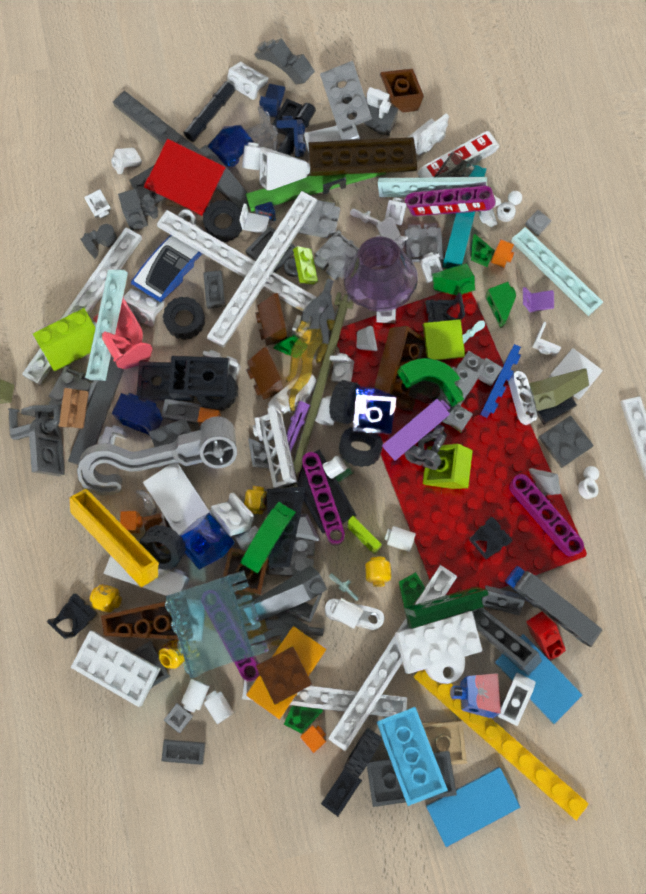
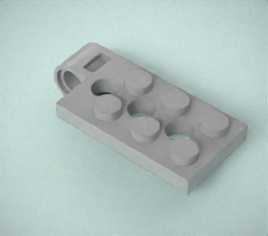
M350 61L320 73L342 141L360 140L356 125L372 119L354 63ZM341 81L347 82L343 88L338 87V83ZM345 97L352 98L348 104L343 103V99ZM354 112L357 114L355 119H348L350 113Z

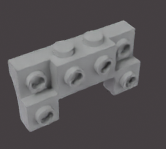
M468 351L458 367L452 368L461 378L455 385L462 390L465 400L478 379L492 386L502 367L487 358L483 360ZM439 388L437 392L440 394L437 399L439 401L443 399L450 407L448 410L450 415L441 422L462 432L473 414L461 407L463 401L452 407L441 388Z

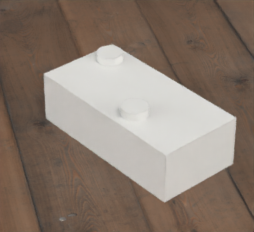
M178 463L170 464L143 482L173 530L183 538L182 540L185 542L187 550L220 529V526Z

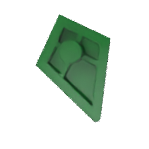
M473 234L471 261L488 267L495 250L476 234Z
M293 334L275 344L273 349L299 359L308 345Z
M416 572L399 581L404 608L412 606L425 589Z
M292 705L283 725L302 734L323 710Z

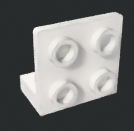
M447 113L436 122L431 118L408 136L414 137L416 153L419 156L424 152H429L435 143H439L445 138L449 119Z

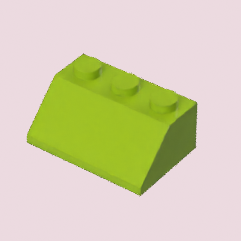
M82 308L32 334L55 372L91 353L96 328L85 308Z

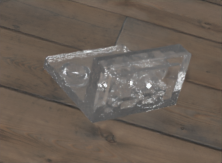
M259 106L260 124L244 130L245 136L249 142L258 143L259 147L277 151V146H279L276 137L278 135L275 125H271L268 112H264L262 106Z

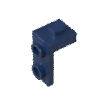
M268 85L265 97L261 96L259 101L261 115L276 118L284 97V86Z
M283 116V120L277 121V128L294 127L295 157H304L306 144L303 142V134H305L303 121L293 120V116Z

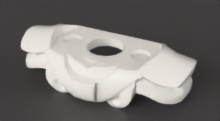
M306 373L295 379L268 402L269 408L275 406L282 412V415L287 411L290 413L295 411L299 401L306 403L311 398V393L314 391L317 382L315 377L311 373ZM292 388L298 391V394L293 398L287 395L288 390Z

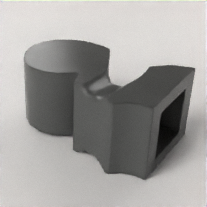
M103 224L99 227L98 231L93 230L90 233H84L80 240L95 259L99 253L96 245L101 244L109 248L116 242L117 235L111 225Z

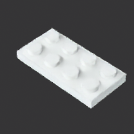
M93 630L89 631L71 666L72 669L138 707L142 706L161 669Z

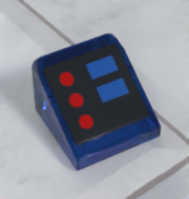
M272 202L255 206V214L268 216L269 220L276 221V213Z

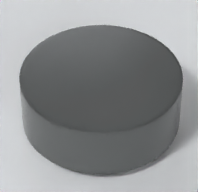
M294 257L287 259L284 263L285 273L291 277L298 276Z

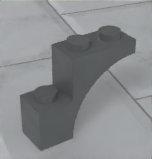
M282 38L261 42L257 47L258 50L254 53L258 60L269 61L283 70L295 84L305 83L315 72L304 54L293 55Z

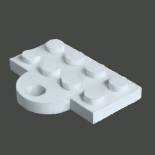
M472 611L414 629L409 628L395 632L405 673L410 674L425 669L428 676L439 683L448 684L459 679L465 668V656L482 652ZM448 666L451 669V675L445 678L443 670Z

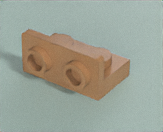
M64 388L59 422L60 427L84 428L89 396L88 391Z

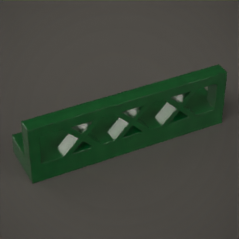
M472 587L405 607L408 628L414 629L482 608V597L489 595L488 589Z

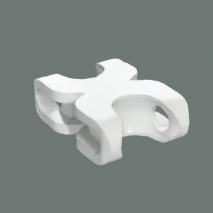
M330 599L325 605L326 616L331 620L338 621L332 617L333 613L330 611V608L335 600L340 601V599ZM352 603L363 609L356 626L376 630L383 624L384 614L380 610ZM370 615H374L377 618L376 624L369 622L368 617Z

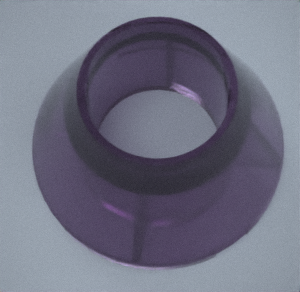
M381 236L370 238L360 246L344 275V286L349 298L356 305H361L370 311L376 312L389 311L402 306L411 298L418 284L417 269L411 259L395 241ZM379 265L389 266L388 268L380 270L371 269L372 267Z

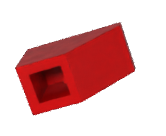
M543 611L526 621L531 636L549 661L559 657L566 651L557 625Z

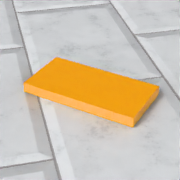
M293 626L273 656L293 646L309 676L327 649ZM260 675L246 694L247 697L279 720L297 695L296 693L274 705Z

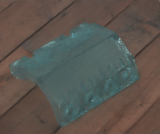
M244 571L166 596L165 606L167 611L171 613L173 619L171 622L174 633H177L179 639L178 649L180 653H183L185 659L184 669L189 674L190 679L198 677L202 673L216 667L269 651L266 642L251 646V644L265 640L264 635H258L251 639L248 638L247 631L256 630L261 627V624L257 622L247 626L244 625L259 620L254 602L241 606L238 605L252 600V596L246 595L236 599L234 593L236 590H243L248 587L247 582L232 586L234 583L246 580Z

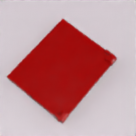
M167 139L144 184V188L203 216L226 167Z

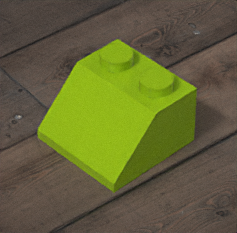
M460 444L442 445L437 453L441 459V464L436 470L425 467L423 484L450 489L468 488L473 450Z

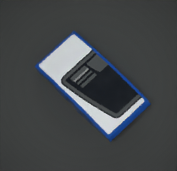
M170 235L140 268L132 279L131 284L157 301L162 302L183 282V277L194 267V262L203 253Z

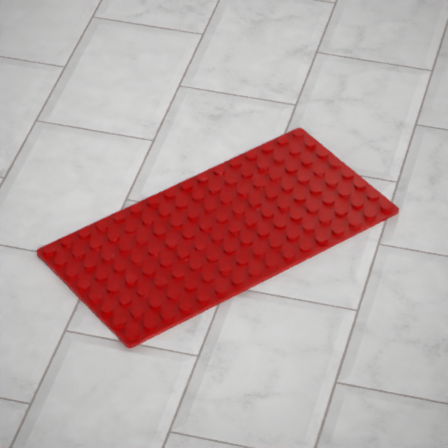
M472 291L462 294L465 316L461 321L462 335L466 334L467 330L472 329L477 322H485ZM441 292L396 308L395 323L376 322L377 315L343 326L341 329L337 347L340 353L347 354L348 358L354 361L351 382L360 385L362 393L360 405L369 428L376 431L382 437L383 444L433 403L440 394L437 392L440 388L438 385L430 381H421L413 411L383 405L372 398L389 330L394 327L408 326L424 337L423 323H428L425 301L454 300L456 295ZM457 304L450 307L446 313L451 317L457 318L460 312V305ZM485 323L483 329L476 332L473 337H469L464 343L465 356L470 351L483 360L487 358L503 367V361ZM368 326L373 327L377 351L357 348V332ZM464 357L438 361L447 364L451 368H457ZM497 378L492 386L478 379L461 404V407L473 414L463 431L459 432L444 422L438 424L444 426L443 431L447 434L443 445L460 444L473 450L468 488L450 489L423 484L425 471L423 464L417 465L409 462L405 457V453L397 460H394L382 447L381 459L409 530L416 533L414 542L429 580H431L440 565L457 576L446 595L472 587L485 589V586L501 589L509 586L504 581L516 566L536 576L584 558L587 555L585 547L582 552L574 556L565 555L509 489L510 482L515 476L520 474L526 475L536 486L529 472L531 468L551 472L531 425H525L518 419L507 380L503 384L506 389L502 397L498 396L495 401L499 404L494 414L490 412L487 418L480 415ZM429 441L425 443L424 450H427L429 446H433L434 442ZM515 482L517 488L524 489L522 482ZM545 495L547 500L578 534L562 495ZM529 496L530 503L537 504L536 498ZM542 511L543 518L549 520V513ZM490 517H493L501 526V530H505L511 537L512 542L506 547L503 546L500 551L485 560L477 548L469 542V538L481 526H484ZM556 526V533L558 535H563L562 528ZM475 541L485 553L487 541ZM570 541L569 548L573 551H576V545Z

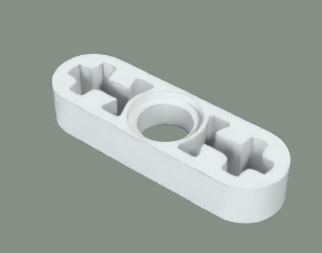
M516 371L512 374L508 383L518 419L521 423L529 425L537 419V411L526 375L521 371ZM520 394L524 396L525 401L520 398Z

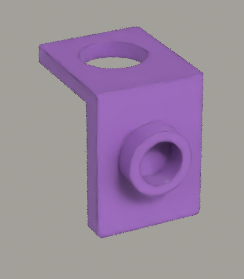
M523 287V305L529 312L554 309V291L550 290L531 294L526 287Z

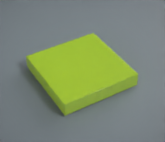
M461 319L423 323L426 357L428 359L445 360L465 357Z
M352 516L348 520V529L373 554H376L382 544Z

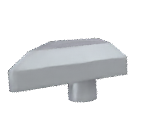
M372 326L357 332L358 349L377 351Z
M249 438L253 467L269 469L265 445Z
M533 468L529 469L537 488L544 496L561 494L558 474Z
M301 514L296 537L319 541L320 539L308 514Z

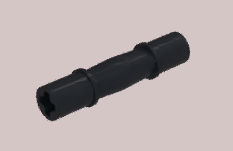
M225 81L218 91L213 94V98L204 106L199 115L194 117L193 121L185 129L183 134L189 141L195 142L199 135L206 130L208 123L216 116L221 107L225 106L226 102L235 93L236 90L231 83Z
M304 103L295 120H302L305 128H308L316 108L310 103ZM294 127L289 129L284 141L279 144L277 152L289 156L293 154L295 147Z

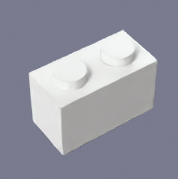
M516 672L502 704L501 714L498 717L518 726L536 681Z

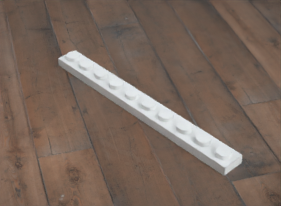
M301 191L207 336L209 340L223 348L225 347L317 204V199Z
M166 210L157 223L158 228L244 278L256 262ZM272 272L263 286L264 290L271 294L278 293L281 300L302 312L310 302L317 298L275 272Z
M128 228L123 230L62 318L82 308H85L88 315L91 313L103 296L108 270H121L142 240L141 235ZM41 348L22 373L24 377L38 385L42 383L52 368Z
M440 565L415 604L445 596L457 576ZM407 619L404 620L397 632L409 629ZM396 634L328 738L344 751L349 747L403 662Z

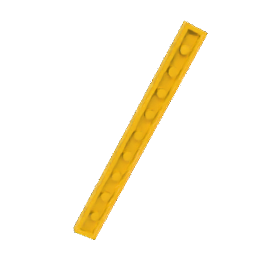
M425 669L415 673L413 678L568 815L574 820H578L589 805L587 801L492 718L463 711L461 709V699H452L450 697V689L454 686L452 683L444 684L434 681L428 676Z

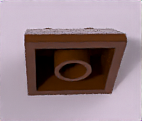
M413 68L380 73L387 94H389V99L402 113L419 110L424 95Z
M275 293L258 304L259 312H255L257 323L262 325V329H259L261 340H265L266 346L277 344L287 338L279 295Z
M264 347L247 361L249 368L246 369L250 380L254 379L256 383L253 387L257 396L261 395L263 400L275 396L283 389L282 379L267 347Z

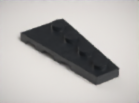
M306 487L267 489V516L278 502L295 511L293 518L269 555L270 569L290 568Z

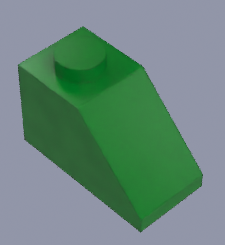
M467 263L432 274L433 289L435 291L457 295L458 293L465 294L475 290V275Z
M509 282L488 289L485 295L500 328L504 327L516 298V291L510 286Z

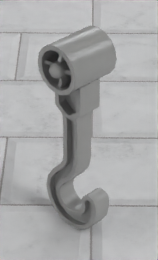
M218 416L206 419L201 424L199 431L178 435L177 440L173 443L141 451L131 452L108 443L96 444L87 448L81 454L77 468L78 480L84 488L92 493L113 495L121 491L122 478L118 474L102 475L98 473L95 467L101 463H108L130 472L143 471L172 463H181L184 466L203 462L215 469L225 468L231 465L237 456L235 428L227 418Z

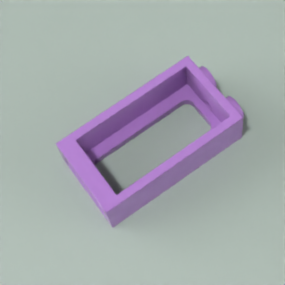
M436 399L382 445L383 448L394 460H397L449 416L448 410L450 407L443 399L441 401Z

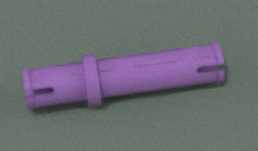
M302 401L298 402L295 413L290 418L291 423L286 433L290 452L301 426L305 423L304 418L310 407L309 404Z

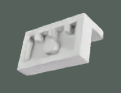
M239 62L229 68L227 82L231 83L235 90L255 100L258 90L268 83V77Z
M235 493L229 494L228 502L213 505L210 509V513L230 536L250 531L254 516Z

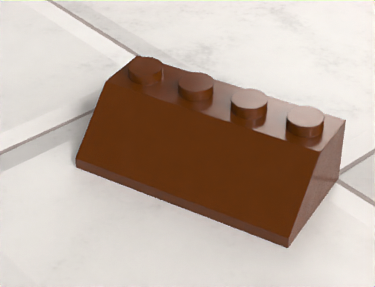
M408 326L390 328L372 398L383 405L413 411L420 382L406 388L397 371L402 365L410 361L426 358L424 337Z

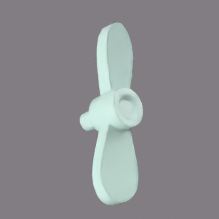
M484 321L477 322L472 329L467 330L466 334L462 335L463 344L469 337H473L476 332L485 327Z
M332 573L329 575L339 585L338 588L342 592H347L356 601L359 599L348 589V585L351 583L349 580L344 583Z

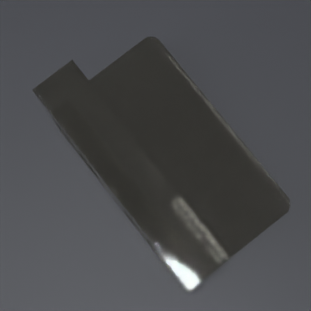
M452 151L433 178L469 177L475 167Z

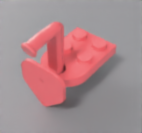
M123 297L116 333L114 335L105 331L102 333V340L114 358L113 361L116 362L117 367L129 369L138 366L139 361L148 362L151 357L152 346L142 342V329ZM97 314V315L93 318V320H94V322H96V324H97V320H98V315H99V314Z

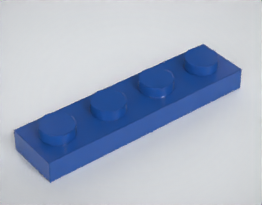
M514 344L480 415L487 418L490 412L494 414L499 404L495 401L498 396L502 397L506 389L503 384L505 380H510L514 372L511 370L513 364L517 365L521 354H519L520 346Z

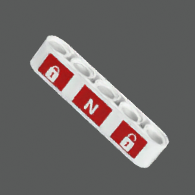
M486 131L424 165L417 174L420 178L452 177L468 168L469 164L474 165L492 155L499 148V144L492 134Z

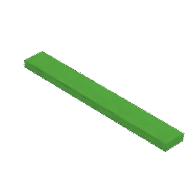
M386 172L307 176L273 190H266L264 188L246 193V198L250 210L253 212L295 200L301 191L308 195L323 192V184L346 178V185L386 174ZM333 185L330 189L338 188L340 185Z

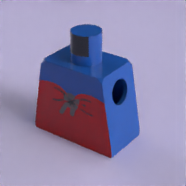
M498 674L467 676L460 681V686L451 687L450 697L452 699H461V709L463 711L488 718H494L501 714Z

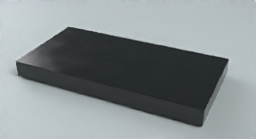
M319 449L314 453H316L319 456L323 467V464L327 463V461ZM309 459L306 464L311 467L316 464V461ZM302 464L297 486L306 487L304 502L323 535L325 531ZM324 470L341 523L343 524L352 516L356 517L357 515L336 477L331 479ZM320 477L312 479V482L316 485L321 484L323 481ZM327 495L318 497V501L321 503H326L329 500ZM327 513L324 519L331 522L335 519V516L332 513Z

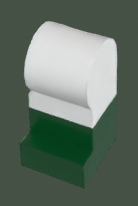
M335 456L331 461L323 464L326 474L331 479L336 477L338 482L354 474L349 463L341 456Z

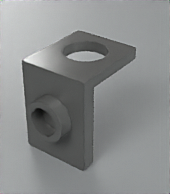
M322 593L318 595L314 605L305 602L286 610V612L311 622Z

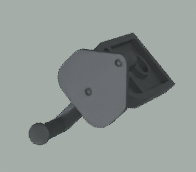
M33 405L21 409V414L35 417L31 424L18 427V412L20 410L8 408L10 437L13 440L29 437L31 470L34 473L53 476L65 475L62 435L58 427L62 405Z

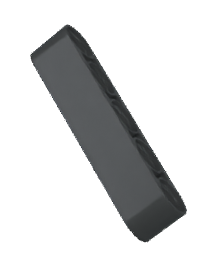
M528 571L523 573L514 589L580 642L592 647L601 634L602 629L535 575Z

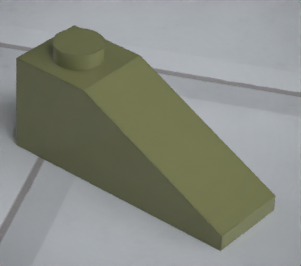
M584 368L529 383L536 410L539 411L557 406L588 387L587 369Z

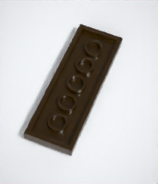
M414 137L308 142L310 176L417 171L418 167Z

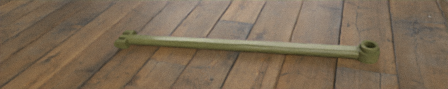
M337 292L335 305L339 307L293 461L297 481L303 464L302 459L308 447L332 361L329 359L330 356H334L347 308L353 309L356 299L354 295L351 296L350 302L348 301L349 294H344L343 300H340L341 292ZM297 482L282 488L298 487Z

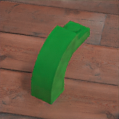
M428 358L416 359L402 365L397 371L406 388L421 381H430L441 388L452 407L464 400L462 390L455 385L461 378L450 366L441 361Z
M278 502L253 538L241 564L258 573L267 561L279 537L293 518L295 511Z

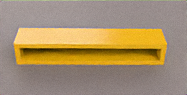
M87 489L69 497L70 513L141 588L158 578L159 562Z

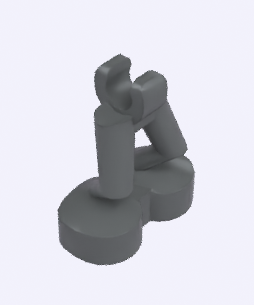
M437 425L434 431H430V433L418 441V447L413 445L405 452L406 459L411 463L423 464L426 468L436 470L441 464V459L437 453L447 436L446 432L443 431L444 426ZM429 441L434 442L431 450H424L425 443Z

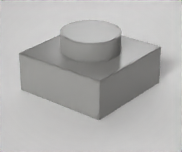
M537 210L526 221L525 225L539 236L550 225L552 220Z
M176 703L164 721L178 733H181L193 718V715L179 703Z

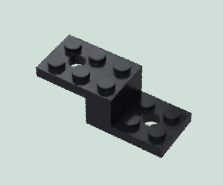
M172 356L171 362L139 361L136 398L138 400L170 399L194 401V396L227 397L230 359L226 357ZM212 372L214 374L213 379L205 381L204 375ZM161 377L162 382L159 385H153L154 378Z

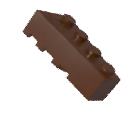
M186 598L173 599L101 615L104 636L177 640L193 639Z

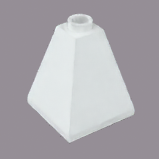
M260 147L259 184L266 190H273L306 178L307 174L310 173V165L306 161Z

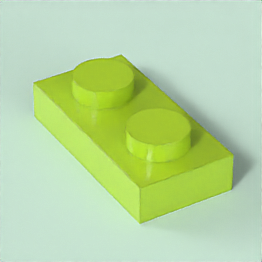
M297 246L293 249L299 282L314 285L318 282L312 249Z

